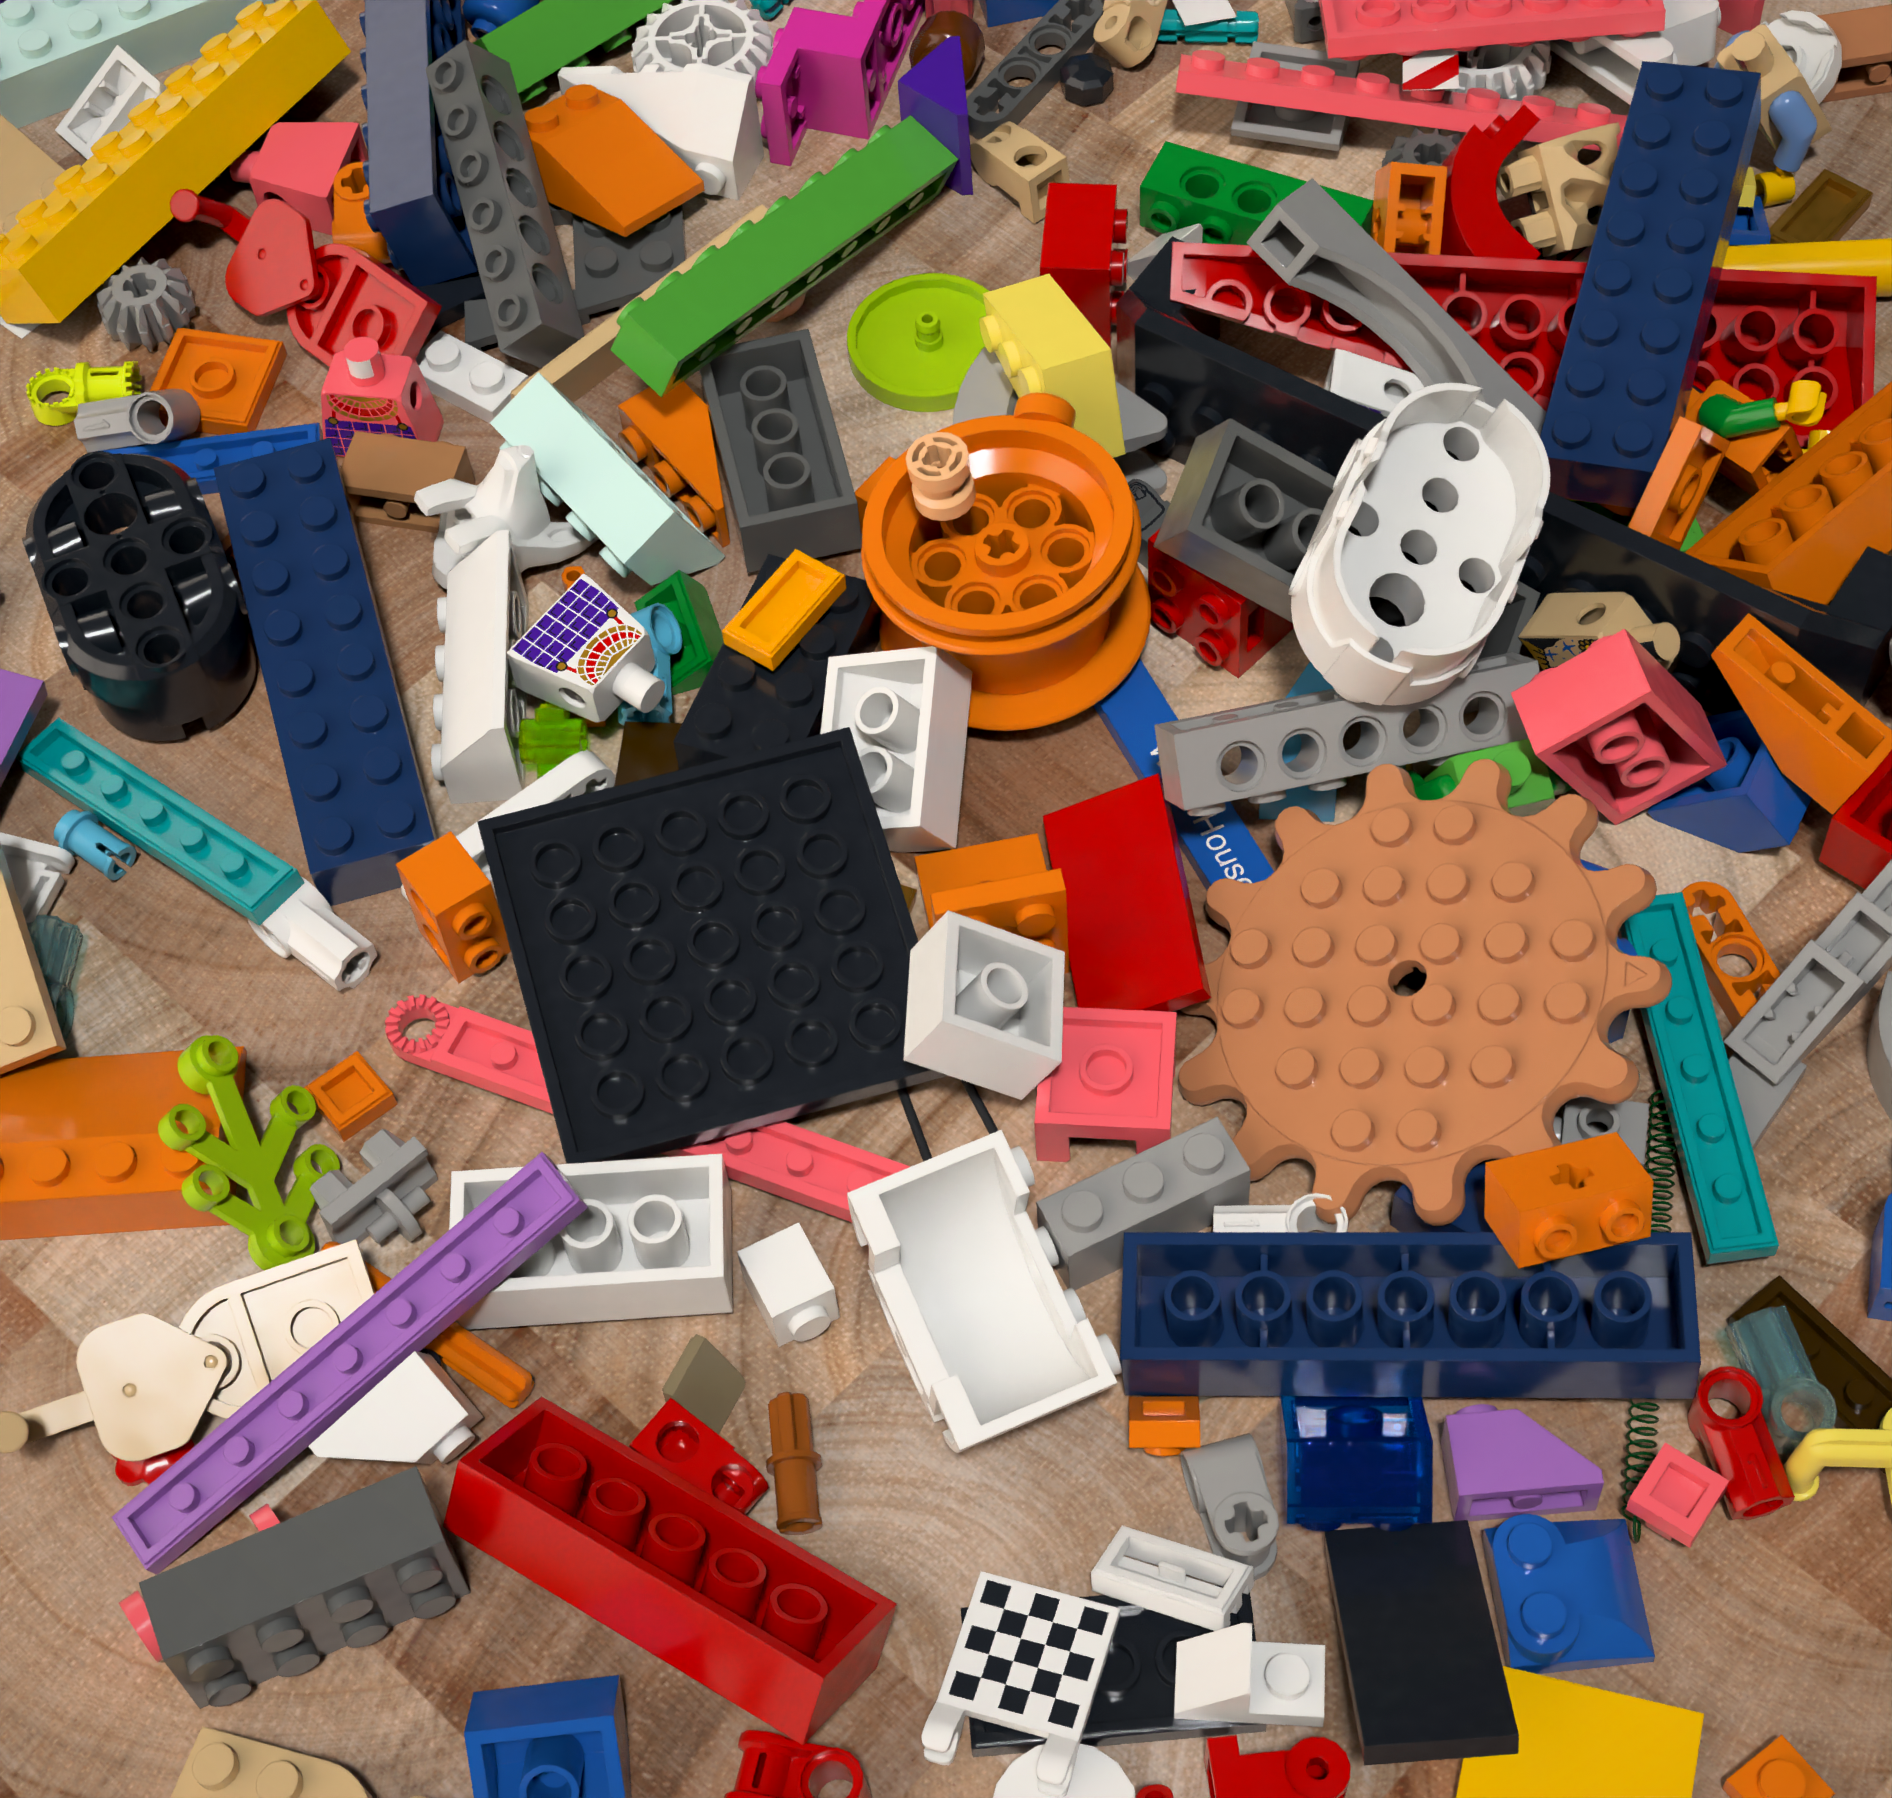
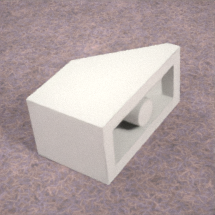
M414 1351L312 1442L309 1448L317 1457L422 1464H432L435 1460L439 1459L442 1464H445L458 1456L471 1444L475 1435L470 1429L483 1416L431 1355Z

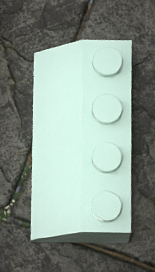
M539 372L490 422L506 440L499 447L500 450L519 445H526L532 448L535 456L536 472L539 474L537 477L541 493L556 507L564 501L572 509L565 517L566 520L589 542H592L597 536L606 545L599 554L622 577L626 578L633 571L652 586L663 582L678 570L685 574H690L718 565L725 557L709 538L697 529L689 518L593 419Z

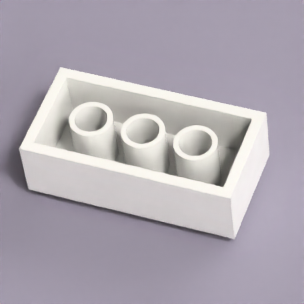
M708 1154L557 1164V1168L583 1199L588 1208L459 1317L457 1321L465 1329L471 1330L733 1312L731 1188L723 1155ZM523 1167L451 1171L449 1230Z

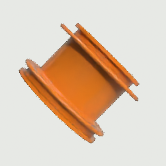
M999 415L971 419L951 425L937 432L956 435L967 445L971 464L970 472L974 480L976 497L974 504L967 513L957 519L937 521L923 516L916 508L912 492V482L910 481L906 464L907 449L887 468L878 480L870 495L863 519L862 567L867 586L882 610L879 629L882 651L934 646L943 649L973 671L968 727L1015 731L1043 727L1073 717L1104 699L1119 686L1138 661L1149 634L1151 621L1149 590L1144 575L1137 564L1142 541L1139 509L1128 486L1126 477L1116 461L1096 441L1082 432L1059 422L1014 418V415Z

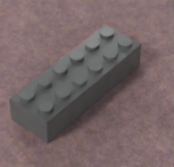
M1230 418L1196 437L1153 547L1292 622V596L1288 594L1295 573L1307 552L1308 545L1326 503L1334 491L1332 489L1336 478ZM1350 525L1348 530L1354 535L1361 536L1359 531ZM1402 551L1406 559L1414 564H1418L1412 555ZM1460 579L1465 588L1476 593L1471 584ZM1517 581L1518 589L1511 604L1507 602L1502 615L1489 633L1478 659L1511 652L1519 654L1523 642L1518 636L1533 615L1540 596L1539 592ZM1369 597L1371 608L1378 618L1389 625L1396 627L1406 626L1404 616L1395 604L1381 597ZM1474 698L1467 704L1463 715L1479 710L1477 698Z

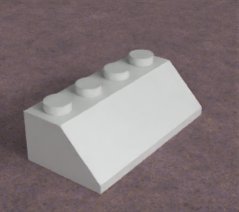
M509 530L496 531L447 573V597L437 599L438 625L440 632L445 633V645H437L435 648L436 673L439 682L443 681V694H434L433 714L437 731H442L441 744H432L431 764L435 781L444 780L451 804L509 800L525 789L527 693L516 687L507 652L528 631L529 603Z

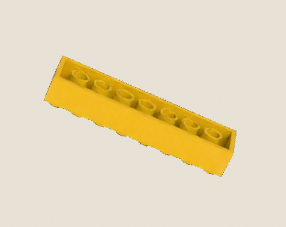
M279 0L265 5L262 1H257L245 7L235 17L238 24L230 32L216 35L201 47L200 52L203 56L192 66L186 65L179 68L164 81V85L167 87L166 90L156 99L149 98L135 106L129 112L128 118L130 122L119 132H110L95 142L91 147V151L94 154L82 166L75 165L61 173L54 180L53 185L56 189L44 200L37 199L29 203L17 213L15 219L18 224L7 234H0V316L7 324L61 323L174 217L170 210V200L176 191L190 189L198 195L351 53V50L317 0Z

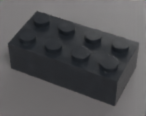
M768 554L741 609L786 560L785 558ZM845 575L846 590L774 671L732 649L723 642L673 741L679 770L821 733L828 657L871 653L875 651L880 641L879 629L882 610L874 600L866 580Z

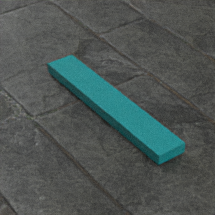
M59 717L24 747L15 758L22 771L83 811L94 813L100 822L259 926L304 884L296 868Z
M1683 892L1656 895L1649 907L1629 917L1621 925L1620 933L1622 938H1626L1632 944L1638 956L1659 960L1666 965L1672 976L1673 984L1670 993L1664 1001L1655 1006L1640 1009L1706 1263L1713 1264L1775 1256L1779 1247L1778 1239Z

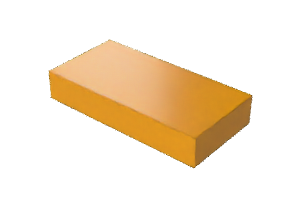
M795 549L722 630L724 644L774 671L846 590L845 575Z

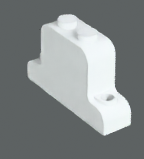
M1663 0L1666 10L1664 31L1647 32L1642 36L1632 38L1620 35L1594 36L1582 42H1569L1563 39L1550 40V50L1631 105L1642 61L1697 66L1710 61L1714 57L1717 27L1721 23L1718 0Z

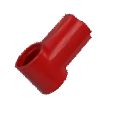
M1727 1366L1718 1367L1708 1372L1701 1380L1690 1405L1688 1423L1694 1437L1704 1445L1714 1472L1729 1480L1723 1497L1732 1520L1745 1519L1748 1521L1770 1515L1774 1511L1790 1505L1795 1496L1761 1412L1763 1404L1761 1387L1756 1379L1745 1370ZM1714 1398L1730 1400L1738 1407L1742 1417L1738 1419L1720 1417L1713 1412L1708 1401Z

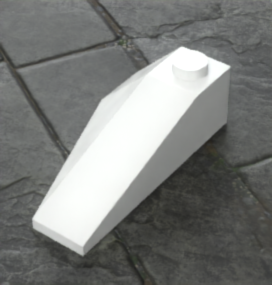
M703 63L686 64L683 71L663 72L660 65H644L641 72L623 73L615 66L562 67L558 73L561 95H564L566 90L572 86L588 84L621 99L704 181L705 191L703 193L739 201L764 157L752 75Z

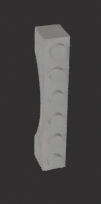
M1313 178L1280 201L1246 242L1288 285L1315 294L1343 309L1369 327L1396 351L1417 375L1424 387L1439 383H1463L1481 387L1483 389L1476 399L1485 402L1495 409L1503 399H1506L1524 414L1538 435H1541L1547 412Z

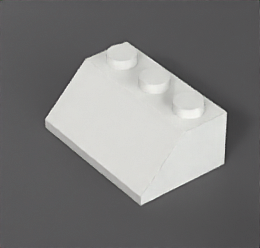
M934 646L828 657L820 734L850 727L889 851L893 852L956 849L973 671L943 649Z

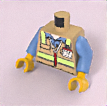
M1762 24L1751 31H1741L1732 36L1727 42L1725 49L1717 55V63L1713 68L1761 73V119L1758 128L1776 152L1773 158L1776 169L1755 175V195L1765 193L1763 206L1766 207L1785 203L1793 199L1796 186L1792 172L1800 169L1809 146L1829 133L1832 128L1800 70L1769 28Z

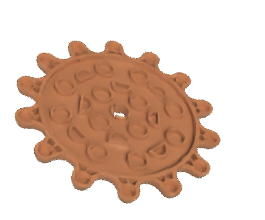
M1490 759L1474 761L1468 766L1457 787L1450 794L1436 800H1420L1415 794L1414 784L1408 772L1392 764H1381L1375 767L1367 777L1364 805L1354 817L1336 825L1324 824L1311 810L1298 806L1288 807L1278 815L1275 821V839L1283 851V859L1278 869L1267 879L1256 883H1243L1223 878L1213 882L1206 893V910L1213 921L1227 928L1231 935L1230 942L1220 957L1213 962L1205 964L1211 998L1179 1010L1184 1014L1204 1015L1212 1018L1216 1022L1217 1033L1212 1043L1202 1053L1183 1064L1179 1071L1178 1083L1179 1091L1184 1099L1193 1105L1203 1106L1221 1099L1231 1098L1240 1101L1245 1106L1247 1111L1246 1119L1232 1141L1251 1169L1250 1181L1263 1178L1279 1163L1287 1159L1300 1158L1310 1162L1316 1171L1312 1194H1325L1332 1198V1200L1327 1198L1313 1199L1316 1205L1315 1214L1320 1220L1328 1224H1336L1334 1214L1341 1213L1340 1207L1345 1208L1349 1221L1357 1214L1365 1195L1373 1186L1383 1181L1393 1180L1402 1182L1410 1189L1415 1211L1425 1223L1433 1226H1444L1453 1222L1461 1215L1465 1207L1466 1178L1474 1166L1489 1159H1502L1562 1145L1555 1135L1553 1123L1555 1114L1567 1101L1578 1097H1589L1607 1104H1618L1631 1098L1639 1086L1640 1074L1631 1059L1615 1051L1610 1046L1608 1040L1609 1027L1614 1018L1623 1011L1632 1008L1651 1007L1664 1001L1670 993L1673 983L1670 971L1659 960L1644 956L1627 955L1618 947L1617 933L1621 925L1629 917L1650 906L1655 899L1657 886L1654 877L1648 870L1634 864H1624L1602 871H1591L1582 865V847L1597 828L1599 821L1597 808L1589 799L1577 794H1566L1535 815L1515 816L1508 809V797L1512 786L1509 771L1502 764ZM1413 967H1417L1419 971L1426 973L1425 985L1417 993L1409 996H1400L1394 991L1393 986H1397L1402 977L1413 972Z

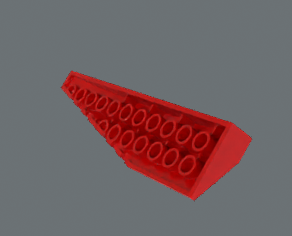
M1172 242L1170 301L1184 304L1189 309L1334 352L1336 349L1345 350L1414 373L1396 351L1369 327L1343 309L1315 294L1288 285L1249 245ZM1387 252L1547 412L1588 262ZM1722 269L1693 385L1705 392L1713 381L1721 379L1754 401L1775 397L1778 403H1785L1789 400L1791 384L1800 380L1818 382L1821 385L1820 392H1824L1827 395L1821 420L1816 425L1810 427L1796 425L1785 420L1792 425L1801 449H1807L1810 431H1832L1874 396L1877 276ZM1196 289V291H1195L1194 294L1187 293V292H1184V291H1183V290Z

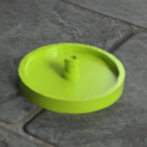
M923 273L893 280L873 291L857 307L851 317L847 330L849 363L858 383L877 400L902 410L938 412L954 409L961 384L970 366L985 347L980 332L979 319L986 316L983 293L989 292V290L974 281L956 275Z

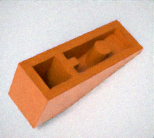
M1750 613L1743 618L1711 654L1780 771L1832 815L1863 784L1892 750V730Z

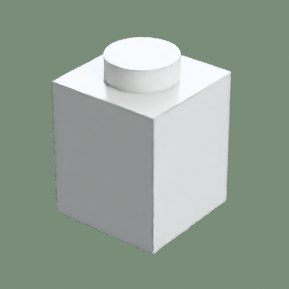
M799 1223L737 1251L744 1282L778 1347L792 1340L806 1341L824 1332L832 1321L840 1318L834 1286Z

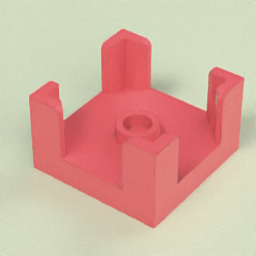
M1063 1007L1062 1062L1037 1085L1034 1121L1037 1161H1069V1137L1135 1140L1136 1155L1171 1139L1173 1079L1175 1078L1177 1012Z

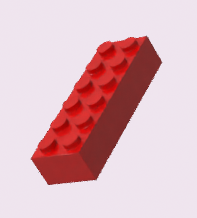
M542 1396L458 1460L443 1524L445 1529L802 1745L811 1738L877 1668L897 1603Z

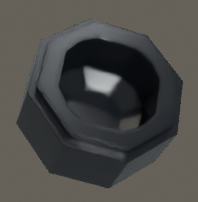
M1091 52L1071 56L1060 69L1061 88L1065 99L1078 105L1088 106L1102 103L1114 90L1113 71L1109 60Z

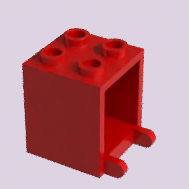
M1159 530L1148 538V590L1153 621L1163 631L1170 634L1176 633L1194 646L1206 662L1213 666L1223 667L1239 679L1294 629L1293 623L1153 547Z

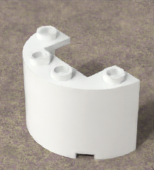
M1002 1130L847 1193L850 1215L857 1240L861 1247L867 1244L869 1246L868 1265L870 1270H868L891 1333L933 1422L945 1419L949 1429L942 1433L946 1443L956 1453L1112 1388L1117 1384L1115 1375L1122 1373L1118 1355L1107 1334L1104 1333L1096 1337L1073 1288L1063 1291L1052 1268L1059 1264V1258L1053 1241L1044 1226L1034 1229L1026 1212L1030 1194L1028 1187L1035 1184L1033 1171L1022 1148L1017 1146L1010 1149Z

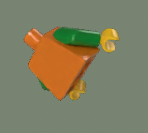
M1721 379L1713 381L1705 392L1693 385L1684 417L1706 427L1731 442L1718 471L1751 496L1755 495L1831 432L1829 430L1810 431L1807 449H1801L1792 425L1785 421L1788 420L1796 425L1810 427L1816 425L1821 420L1827 395L1824 392H1820L1821 385L1818 382L1810 380L1793 382L1791 384L1789 400L1785 403H1778L1775 397L1754 401Z

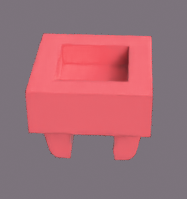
M1664 1443L1630 1496L1626 1510L1646 1521V1527L1669 1541H1672L1674 1538L1690 1548L1724 1495L1729 1480L1669 1444Z

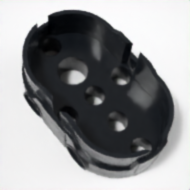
M95 451L79 457L71 465V468L55 480L39 497L28 518L26 537L22 538L47 611L53 623L56 638L73 677L77 676L84 690L92 694L104 718L115 728L128 735L153 741L187 738L181 724L191 722L200 717L203 718L208 730L232 714L247 696L255 676L256 656L249 637L252 628L247 615V607L196 478H191L175 464L150 455L111 454L104 451ZM128 527L119 533L110 534L117 529Z

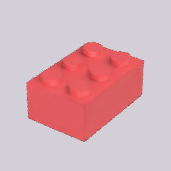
M1626 629L1594 641L1586 651L1557 667L1539 672L1529 683L1511 693L1535 755L1582 797L1589 799L1596 806L1597 810L1614 825L1625 821L1727 765L1701 704Z

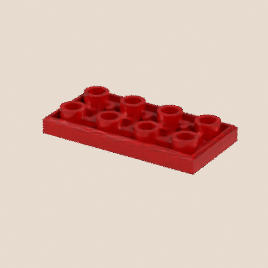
M1157 773L1044 815L1043 822L1052 870L1061 868L1066 888L1069 961L1078 1008L1173 1012L1210 999L1211 993L1170 802L1165 800L1161 776Z

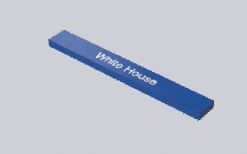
M1139 658L1119 686L1093 706L1138 780L1157 773L1162 778L1155 725L1175 721L1178 718ZM1230 801L1225 802L1226 810L1207 816H1190L1187 810L1184 811L1170 803L1179 846L1207 891L1213 882L1219 879L1229 878L1243 883H1256L1267 879L1274 873V870Z

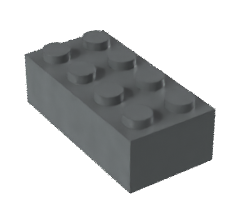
M809 329L734 344L698 370L704 403L708 406L713 439L747 573L760 570L768 554L787 559L797 549L812 558H818L862 548L858 503Z
M417 1466L138 1582L163 1661L199 1709L208 1705L220 1707L235 1703L247 1696L251 1691V1687L278 1675L281 1677H292L305 1673L318 1664L320 1657L346 1646L359 1648L370 1645L384 1637L388 1632V1628L414 1617L427 1619L438 1616L449 1610L455 1604L456 1599L470 1594L448 1532L443 1527V1519Z

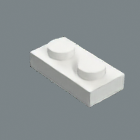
M441 330L426 344L416 358V362L431 393L489 424L511 401V391L528 379V375Z

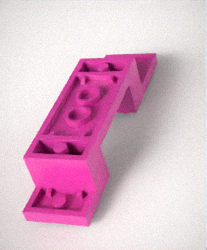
M925 0L858 1L854 7L852 17L799 7L793 8L785 28L777 30L774 37L771 59L767 66L762 65L760 67L755 84L756 97L762 99L764 113L761 121V136L768 141L770 163L791 166L807 129L869 140L925 10Z

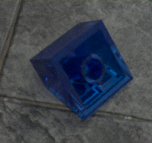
M1279 1396L1283 1497L1287 1524H1300L1302 1527L1312 1531H1332L1340 1528L1342 1524H1372L1382 1530L1402 1531L1409 1529L1415 1523H1432L1433 1440L1422 1397Z

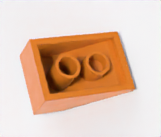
M588 84L572 86L566 90L564 95L544 106L532 108L524 115L547 201L623 237H627L705 191L704 181L621 99L598 90L595 86Z

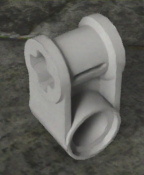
M1247 1433L1202 1445L1201 1448L1181 1451L1180 1459L1186 1487L1196 1513L1200 1515L1212 1553L1253 1566L1254 1581L1267 1575L1273 1568L1277 1557L1276 1537L1279 1530V1521L1267 1487L1262 1460L1252 1435ZM1241 1532H1246V1535L1250 1541L1245 1542L1244 1536L1241 1534Z

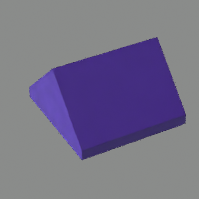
M951 36L898 80L901 121L911 115L958 158L945 186L962 196L973 195L969 120L960 36Z

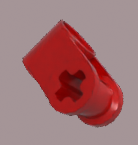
M759 1730L741 1732L738 1748L743 1752L734 1791L728 1792L724 1796V1798H817L820 1790L827 1783L834 1780H846L853 1784L850 1794L846 1798H872L859 1761L850 1752L838 1747L832 1748L811 1743L802 1745L788 1737Z

